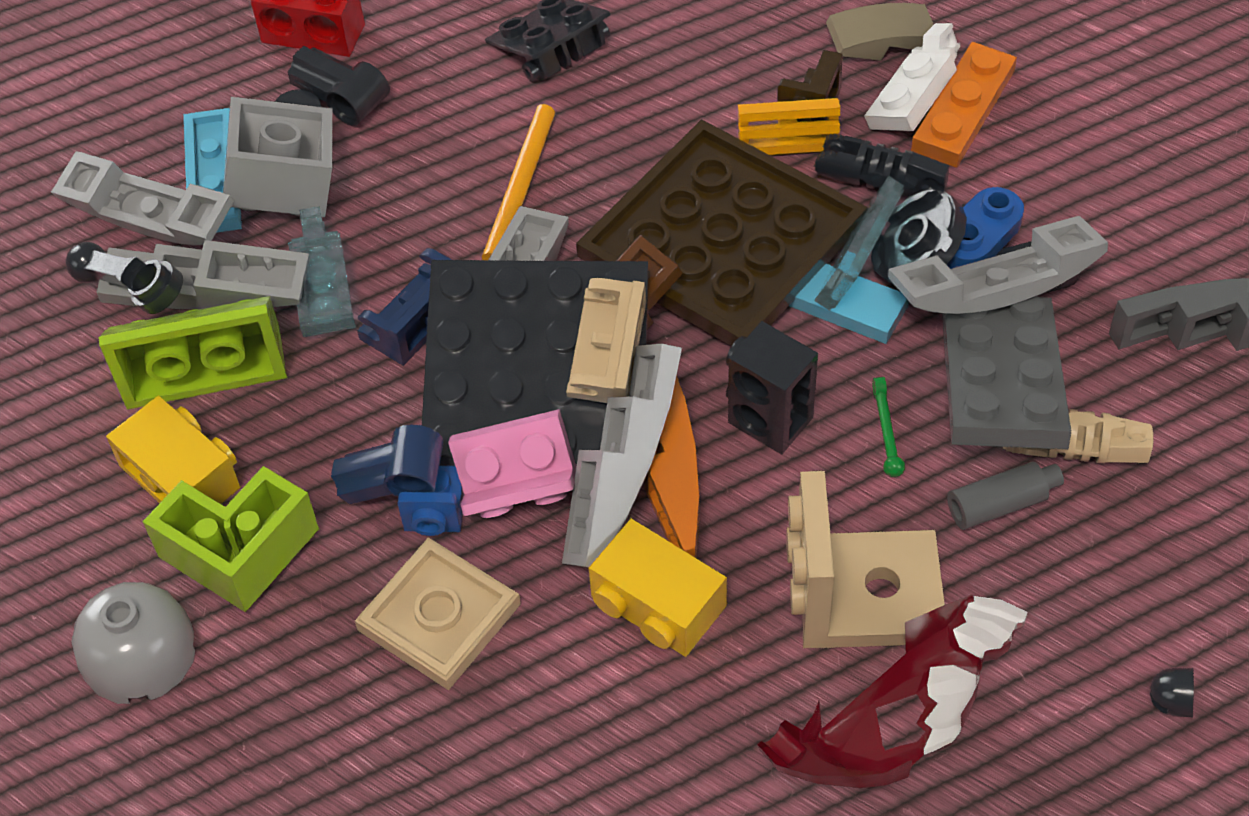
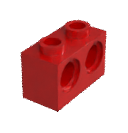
M251 0L261 43L297 49L303 46L309 49L315 47L327 54L350 57L365 26L360 0Z

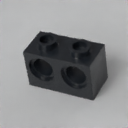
M763 321L758 324L748 337H739L730 348L726 358V365L729 366L728 386L726 389L728 423L782 455L813 419L818 352Z

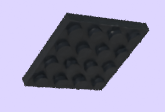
M431 260L422 426L435 430L443 438L439 466H455L448 444L452 435L558 409L561 412L576 466L579 450H600L607 403L567 397L566 393L584 305L585 289L588 288L589 281L592 278L645 282L646 307L639 346L647 345L648 261Z

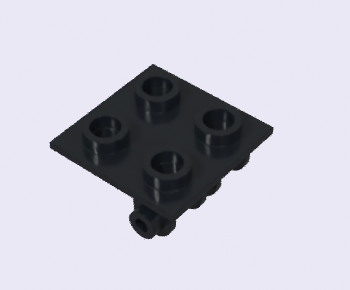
M542 0L537 4V9L526 16L514 17L503 22L499 26V31L485 38L487 44L524 56L527 62L522 65V69L527 79L531 82L536 79L544 81L560 71L561 67L566 68L571 65V59L578 61L582 56H586L604 46L605 39L610 36V31L602 20L611 16L608 10L575 0Z

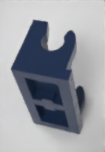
M426 248L419 255L426 262L418 269L419 274L379 314L370 310H364L358 316V320L363 323L357 330L359 340L402 366L427 341L431 265L429 264H431V260H452L431 248Z

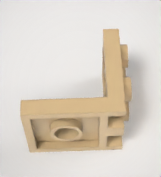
M825 471L800 472L799 496H788L789 527L786 528L787 561L792 563L793 579H790L791 614L802 615L803 649L905 645V622L945 605L935 530L830 534ZM875 579H885L892 582L898 591L891 597L880 598L872 595L867 590L866 585Z

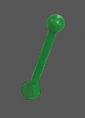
M876 377L872 380L873 395L877 401L887 455L883 469L886 475L896 478L904 473L905 463L897 454L887 401L885 377Z

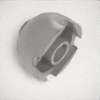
M122 582L103 589L91 598L75 622L71 641L77 667L84 681L98 696L117 704H130L128 698H140L145 695L148 696L149 700L163 696L183 680L193 664L195 648L193 646L194 630L187 612L168 591L143 582Z

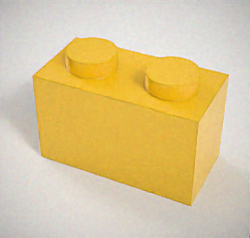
M159 395L106 435L119 466L159 503L181 480L220 504L240 489L233 468L237 460L230 448L218 437L210 441L201 433L200 425L187 409L180 406L175 410Z
M632 518L589 567L591 597L604 613L613 618L624 617L638 626L642 634L655 646L662 649L670 647L685 657L727 606L726 576Z

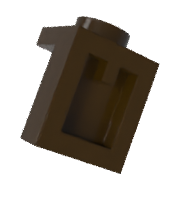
M823 50L816 69L808 68L804 82L785 78L781 79L777 87V102L838 98L841 90L843 54ZM827 117L797 119V121H821L827 120Z

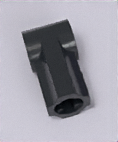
M303 46L293 55L291 67L287 72L290 84L299 89L314 93L319 99L325 101L329 108H332V113L340 121L350 126H357L390 93L387 79L372 64L362 61L352 67L315 47L309 49Z

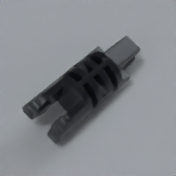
M835 133L827 135L822 146L824 150L821 154H818L814 164V170L822 176L859 186L862 183H866L867 188L875 189L878 187L883 192H889L892 189L895 190L896 195L913 196L925 190H937L940 194H943L949 176V165L917 154L914 151L905 150L902 153L898 147L892 146L890 149L881 143L873 146L872 141L842 136L841 134L837 135Z

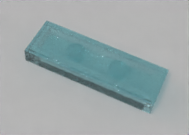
M889 176L867 205L868 209L843 247L814 300L829 311L832 308L835 309L857 279L904 191L902 189L904 185Z

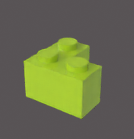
M264 466L226 507L181 480L143 520L146 531L160 559L244 612L251 607L319 530L308 492Z

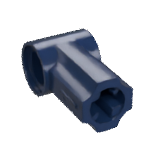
M403 425L395 429L391 443L349 453L343 458L335 459L331 478L335 482L337 496L348 504H354L390 494L398 497L400 492H435L443 448L442 436L435 430L422 425Z

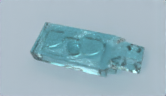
M320 206L301 209L299 211L303 237L291 239L292 242H288L289 251L309 253L310 256L300 305H297L303 337L356 328L340 233L338 231L326 233Z

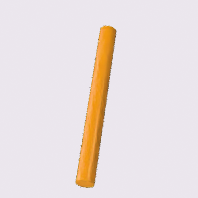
M540 104L536 108L483 251L482 260H489L518 208L524 202L555 116V110L549 105Z

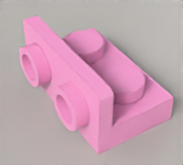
M560 409L452 435L449 439L448 444L464 493L460 504L464 516L480 513L482 518L496 517L510 511L514 504L534 500L537 505L551 504L565 498L568 494L567 492L574 489L576 464Z

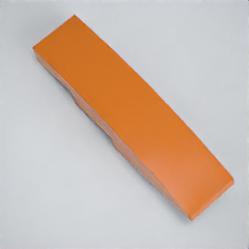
M676 375L670 408L652 464L644 479L645 491L667 541L697 559L699 485L696 445L685 396Z

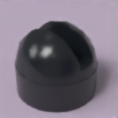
M1173 667L1163 669L1154 676L1150 686V696L1153 705L1166 715L1193 718V668Z

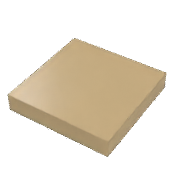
M428 537L357 617L355 624L359 632L449 690L521 605L520 595Z

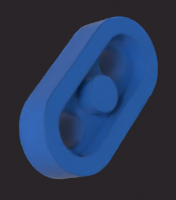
M1000 187L986 188L978 192L963 207L967 217L964 237L970 238V240H962L956 254L947 263L950 269L995 257L1018 233L1022 223L1024 205L1017 194Z

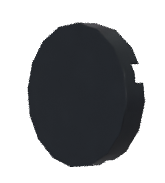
M925 190L908 197L893 209L886 219L891 225L886 229L884 235L878 232L873 241L871 261L875 272L895 286L888 278L890 268L936 255L947 265L956 254L963 240L967 221L962 205L946 192H944L945 194H940L937 190Z

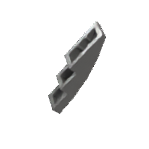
M1249 278L1223 279L1175 286L1118 300L1109 335L1118 350L1164 335H1168L1177 351L1225 335L1236 351L1248 348Z

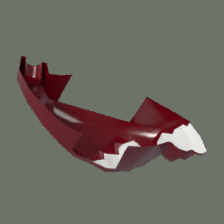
M971 594L906 621V654L822 728L820 702L818 701L814 714L803 730L784 720L773 738L767 742L760 741L757 744L759 750L779 772L816 784L867 788L886 786L908 778L911 767L924 755L951 746L973 707L977 695L982 663L986 660H997L1009 650L1012 637L1016 630L1024 626L1028 612L1003 600L978 597ZM917 695L925 709L916 724L925 733L917 742L885 750L876 708Z

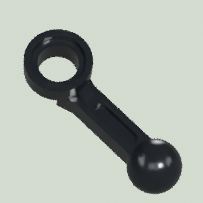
M81 242L74 245L66 256V268L72 278L81 283H93L103 280L128 287L133 303L147 314H157L169 307L177 298L183 285L182 273L167 261L152 259L143 262L138 257L123 258L107 254L103 248L92 242Z

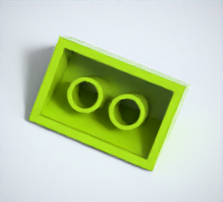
M270 296L245 299L236 303L206 309H194L180 314L149 320H137L128 324L109 327L99 336V346L127 410L143 407L158 395L166 402L287 378L280 328Z

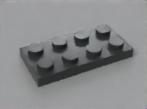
M1035 296L1009 306L975 313H942L951 444L1069 450L1071 425L1052 298Z

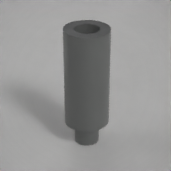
M1029 462L950 490L947 494L948 506L957 526L961 530H966L1048 500L1049 490L1063 485L1064 477L1060 467L1055 463L1040 468L1036 462Z

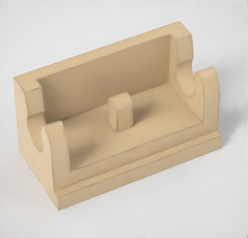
M605 278L590 279L589 286L585 289L579 332L570 380L566 391L567 397L607 403L608 398L629 397L636 346H639L646 307L645 282H626Z

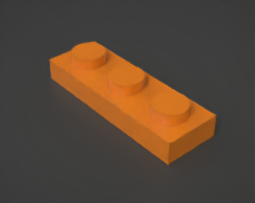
M971 42L956 66V72L939 94L913 136L911 151L958 168L1013 75L1017 57Z

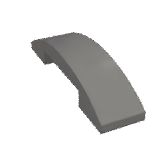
M78 151L74 153L51 191L56 198L102 220L149 237L186 245H203L204 240L212 241L235 201L229 194L198 185L189 184L188 188L183 190L124 173L113 161Z
M1076 216L1033 228L1031 246L953 269H950L936 255L890 268L888 278L916 308L953 314L988 311L1030 299L1064 283L1104 255L1108 250V242L1081 216Z

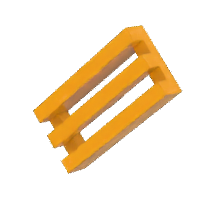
M838 98L738 105V139L768 155L821 152L824 150L822 146L827 135L829 136L834 133L838 135L840 133ZM827 117V120L821 121H797V119ZM779 120L776 124L749 125V122Z

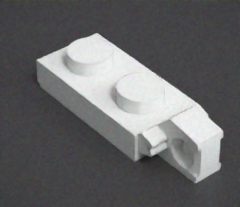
M935 23L924 34L923 46L912 49V53L903 61L864 115L870 129L915 130L957 70L954 61L957 51L961 46L960 43H957L952 23Z

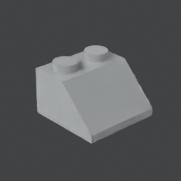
M231 97L223 193L231 195L235 200L231 207L245 211L262 210L290 213L295 216L325 217L332 173V108Z

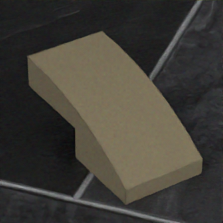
M886 3L863 6L830 15L826 21L838 53H842L844 57L880 61L889 47L907 49L922 47L924 34L934 25L925 4Z

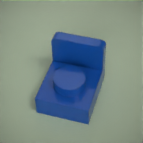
M439 466L435 492L399 493L398 508L404 531H415L426 536H435L443 532H461L463 512L460 504L464 493L455 466Z

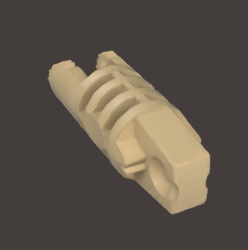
M1069 409L1071 425L1069 450L1003 447V449L1012 453L1056 458L1057 454L1060 453L1063 455V459L1072 460L1074 458L1084 462H1089L1090 457H1095L1096 463L1101 464L1106 462L1148 463L1153 448V428L1151 424L1112 416L1110 413H1101L1099 418L1095 416L1093 411L1078 412V410Z

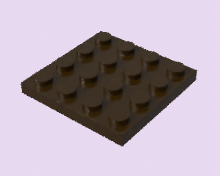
M701 119L576 243L577 257L584 261H617L641 235L676 263L683 273L657 303L732 346L739 337H748L761 321L770 326L795 300L797 294L825 264L829 263L867 221L868 207Z

